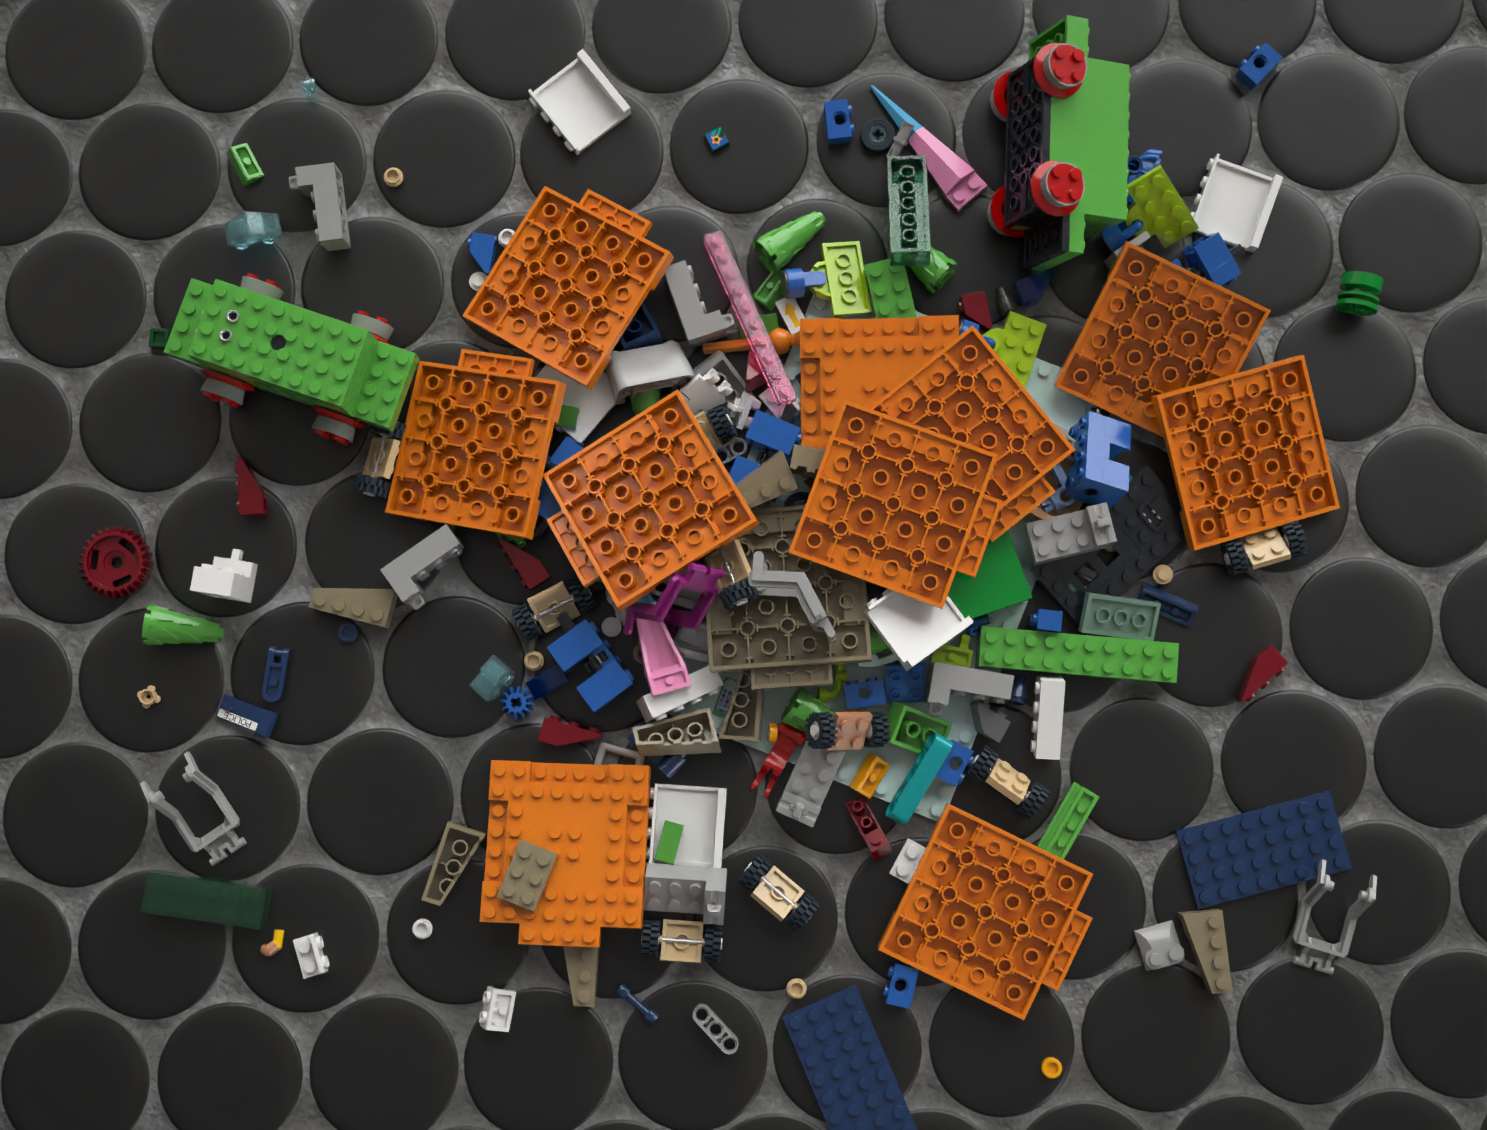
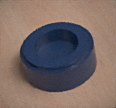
M352 623L342 624L338 629L339 638L348 643L355 641L359 636L358 627Z

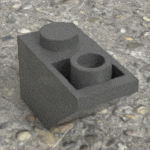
M982 700L979 702L971 701L970 708L976 732L991 741L1000 743L1011 722L1005 719L1006 715L998 710L994 712L989 709L990 705Z

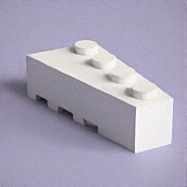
M709 666L689 675L690 686L652 696L651 693L642 696L636 703L645 722L647 723L654 719L659 721L667 717L666 713L672 710L676 713L684 709V705L689 702L693 705L703 700L702 696L706 694L710 697L720 692L719 688L724 684L719 674L710 673Z
M1036 672L1035 701L1033 703V713H1035L1034 721H1032L1034 740H1031L1030 751L1033 752L1036 759L1060 760L1065 680L1060 674Z

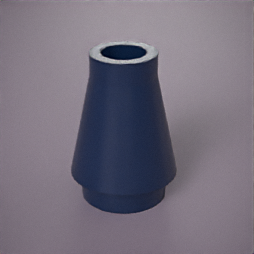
M1015 675L1011 699L1009 700L1010 704L1022 706L1027 701V677Z

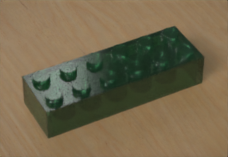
M926 155L887 156L890 266L930 265L931 246Z
M154 870L147 872L141 912L260 930L266 927L272 887Z

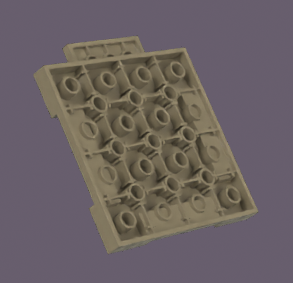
M805 505L751 509L760 525L737 538V540L740 541L751 570H753L754 553L761 551L764 555V563L768 566V571L805 572L835 631L836 643L831 644L825 633L814 632L797 597L759 596L755 601L746 604L744 607L725 610L718 592L706 612L710 673L751 670L752 690L833 685L832 665L872 662L869 618L863 613L868 608L866 605L868 603L866 581L788 554ZM707 554L703 557V565L706 567H708V564L705 558L710 554Z

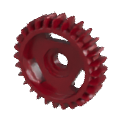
M113 526V530L105 527V532L98 530L99 536L91 534L94 540H86L89 545L88 547H81L85 554H79L83 561L78 562V564L84 567L78 570L85 573L81 578L88 580L85 585L92 586L91 591H98L97 594L100 596L105 594L106 598L113 596L115 599L119 598V594L121 597L126 598V592L129 595H134L133 589L140 591L141 589L138 585H146L143 579L150 578L146 574L147 571H153L152 568L148 567V564L154 563L148 560V557L153 554L146 552L150 548L149 545H144L146 540L143 538L139 539L141 535L138 533L134 534V530L128 529L127 531L125 527H121L119 530L117 526ZM123 538L136 548L137 551L134 554L120 544ZM97 550H99L97 569L94 570L93 560ZM119 557L122 559V566L116 569L113 567V560ZM131 575L132 579L129 582L115 587V581Z

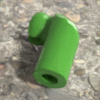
M497 534L499 538L505 541L514 542L519 549L523 548L526 544L523 538Z

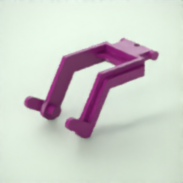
M689 563L688 573L673 574L656 605L635 602L627 607L623 633L631 635L634 620L637 618L657 622L664 621L672 640L675 626L697 629L719 591L715 584L719 577L722 578L724 576V570ZM682 588L702 592L691 612L670 609Z

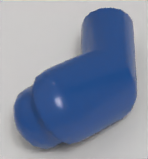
M984 615L972 619L973 623L966 628V633L970 637L977 636L980 626L990 624L989 616Z

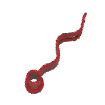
M783 722L778 729L780 735L750 787V789L754 790L772 768L773 771L764 794L766 798L769 796L796 746L801 747L807 736L805 732L799 731Z

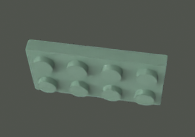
M1086 592L1078 631L1089 634L1154 641L1161 603Z

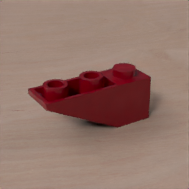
M237 456V462H235V472L238 474L235 488L236 492L239 493V501L236 502L237 512L243 517L268 516L266 493L246 460L241 456Z
M502 538L499 539L501 545L498 547L504 556L508 554L512 560L509 564L514 572L519 571L522 576L519 580L525 589L529 587L533 591L552 579L540 560Z
M1273 645L1265 647L1252 659L1237 698L1238 702H1249L1256 696L1254 692L1259 688L1264 689L1271 683L1269 679L1274 675L1276 677L1286 670L1284 666L1288 662Z
M550 715V719L544 718L538 741L562 746L602 738L603 734H599L600 729L588 726V730L580 728V723L569 721V724L561 722L562 718Z
M863 795L846 803L845 806L874 860L877 861L892 853V848Z

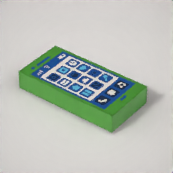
M725 677V680H724L723 684L725 683L726 680L731 679V678ZM724 685L722 686L712 714L725 718L734 690L727 691Z

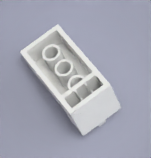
M233 549L231 559L214 556L213 565L202 564L201 567L194 566L190 590L211 597L251 603L258 564L242 561L243 551L239 549Z

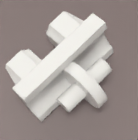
M743 391L741 398L736 397L734 404L728 402L727 407L731 409L729 416L733 417V425L741 430L743 427L749 428L753 417L748 416L750 409L759 410L761 401L752 394Z

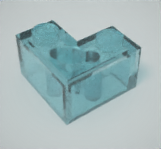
M244 211L224 224L228 246L236 247L237 249H246L248 245L258 241L264 244H272L282 236L279 215L277 213Z
M492 655L480 668L481 672L469 686L486 701H494L501 694L499 690L504 685L508 686L515 677L513 675L515 671L498 656Z

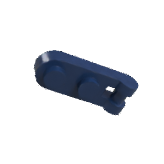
M272 646L269 648L262 687V696L268 702H277L283 696L291 649L284 648L280 650ZM280 657L281 663H275V658Z

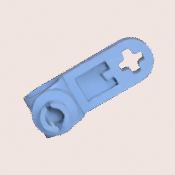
M1060 464L1050 470L1059 489L1048 500L1040 504L1046 513L1052 510L1057 513L1078 502L1077 499L1069 497L1068 502H1063L1059 497L1062 493L1066 494L1065 481L1067 479Z

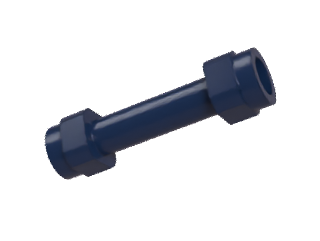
M622 984L615 993L621 999L625 998L645 1016L643 1019L652 1025L659 1015L653 1009L649 1010L629 992L630 988Z

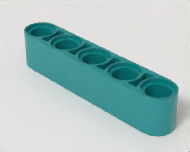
M936 732L930 735L887 807L886 817L902 825L907 824L951 751L952 741Z

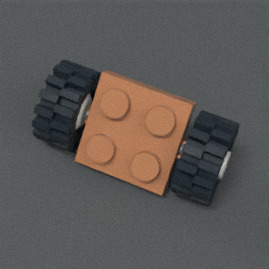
M881 711L835 712L834 717L829 712H813L808 715L809 718L806 719L808 724H805V728H807V731H805V735H807L806 741H809L808 745L812 749H827L828 751L862 750L863 745L868 748L884 747V744L888 743L886 739L890 737L888 735L890 733V729H888L890 722H887L888 717Z

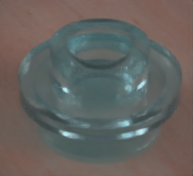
M306 76V80H302L303 92H307V96H311V94H315V80Z

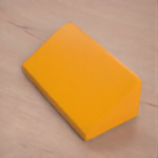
M868 753L849 786L870 799L890 764L876 755Z

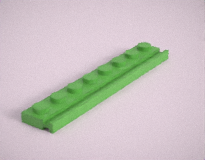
M1073 782L1037 847L1064 859L1100 796Z

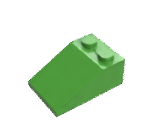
M893 701L887 715V722H890V726H888V729H890L888 735L890 737L886 740L892 744L920 753L932 733L936 732L947 738L952 723Z

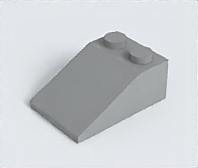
M717 350L695 367L693 374L694 377L698 374L703 377L710 369L714 368L720 377V380L713 384L716 388L725 380L731 384L730 388L733 391L730 395L724 396L726 402L722 404L729 415L731 409L727 407L728 402L734 404L736 397L741 398L743 391H745L746 383L720 350Z

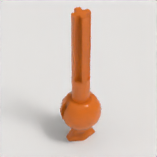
M777 328L772 330L768 337L703 343L704 355L713 354L717 350L727 353L769 348L772 353L782 355L787 353L791 346L800 348V331L790 335L787 330Z

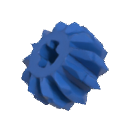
M517 686L516 693L513 687H510V695L506 692L503 693L507 700H500V703H506V706L502 707L501 710L506 711L509 709L506 714L507 717H510L514 712L513 718L515 720L518 719L519 713L524 719L526 718L524 711L529 714L532 712L527 707L528 705L534 706L533 702H528V700L533 698V695L526 696L529 691L526 688L521 693V686ZM520 698L522 705L514 707L515 703H513V700Z

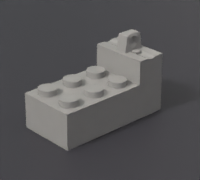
M334 162L295 167L296 175L289 177V186L292 191H301L305 197H311L312 202L315 203L316 210H313V217L318 225V229H315L317 241L319 240L321 246H324L327 251L351 248L343 178Z
M684 260L670 265L664 274V278L688 346L692 349L703 345V343H709L726 337V330L734 327L735 323L731 314L721 315L720 310L706 313L704 301H699L701 293L698 284H693L695 280L691 265L687 266Z
M1107 502L1088 506L1084 510L1026 523L1024 526L1033 565L1108 548L1117 542Z
M445 524L380 570L401 601L418 610L426 603L422 597L425 595V592L417 581L427 579L432 570L435 568L439 570L447 564L446 561L451 557L455 559L460 556L465 546L454 530Z
M933 662L930 666L924 702L928 703V714L941 715L943 706L948 705L950 691L953 696L963 697L965 694H969L971 699L985 700L986 697L990 698V702L1005 703L1006 700L1011 699L1014 676Z
M805 741L779 799L776 811L813 827L846 750L828 751L827 749H812L808 745L809 741Z
M647 863L644 910L704 914L703 924L723 925L727 868Z

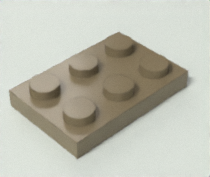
M520 839L497 897L535 912L558 854Z

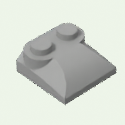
M1173 920L1134 931L1146 971L1163 968L1185 960L1184 949L1180 944Z

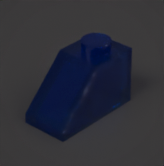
M1053 270L1015 281L1013 286L1020 307L1026 306V308L1037 305L1054 275Z
M556 664L526 684L534 699L537 700L569 683L570 680L560 665Z

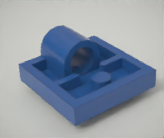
M899 660L896 663L885 664L886 703H892L893 701L898 703L925 702V662L917 663L908 671L905 670Z

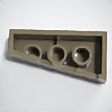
M794 444L790 464L792 474L816 478L826 449H815L809 446Z
M781 450L735 484L750 508L798 489L786 457Z
M314 588L308 607L389 629L398 595L394 589Z
M751 670L740 671L730 706L718 737L719 739L761 742L765 690H752Z
M710 707L632 728L640 756L722 753Z
M447 822L421 900L441 906L486 833L453 822Z
M1215 908L1177 912L1206 990L1212 994L1232 992L1223 911Z
M563 946L573 1005L594 1007L596 1004L599 948Z

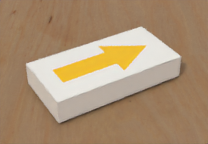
M783 298L775 302L791 335L800 331V319H805L795 298Z

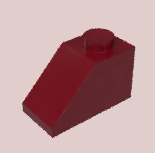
M980 291L961 295L957 306L959 313L963 314V318L979 324V329L984 332L993 329L985 292Z
M749 351L745 393H750L770 381V374L775 372V361H772V353Z

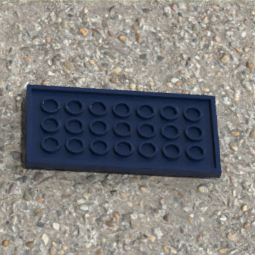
M1330 791L1175 831L1196 909L1315 879L1318 876V866L1321 859L1326 860L1325 874L1327 875L1352 869Z
M852 985L782 1016L829 1130H917L856 985Z

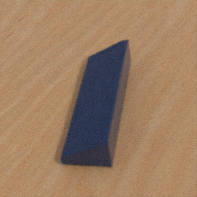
M1147 583L1142 584L1136 598L1161 603L1159 615L1187 627H1190L1198 612L1196 604Z

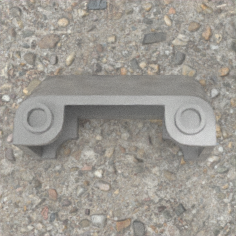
M674 340L667 341L664 344L627 351H612L610 354L612 358L605 368L615 405L625 403L627 396L631 395L634 398L636 393L670 386H672L673 390L677 389L678 386L682 389L694 378L693 370L680 343Z

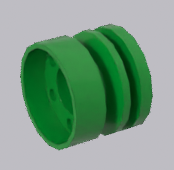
M1362 271L1344 272L1339 286L1343 291L1337 295L1339 300L1336 301V309L1359 316L1377 314V305L1380 300L1376 296L1382 293L1383 278L1373 273Z

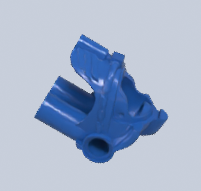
M1149 149L1140 157H1129L1127 185L1160 165L1161 159L1159 157L1162 155V151ZM1129 192L1127 197V208L1131 203L1134 202Z

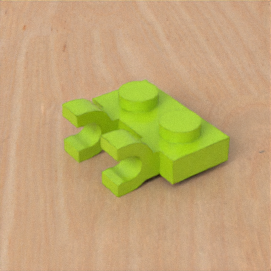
M961 634L959 647L948 646L949 641L932 653L930 662L970 668L974 651L968 649L970 635Z

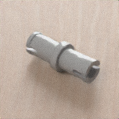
M903 121L897 136L893 137L894 142L886 155L887 157L895 161L898 160L904 145L907 146L908 144L906 141L915 127L914 125Z

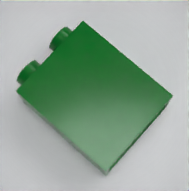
M1008 530L995 541L991 542L988 540L975 578L956 571L948 596L964 618L970 616L971 619H975L1032 598Z

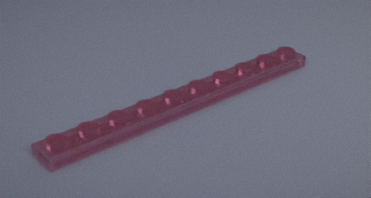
M722 231L704 235L702 240L777 406L795 402L797 396Z

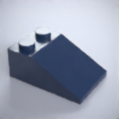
M643 302L618 341L623 351L663 344L660 331Z

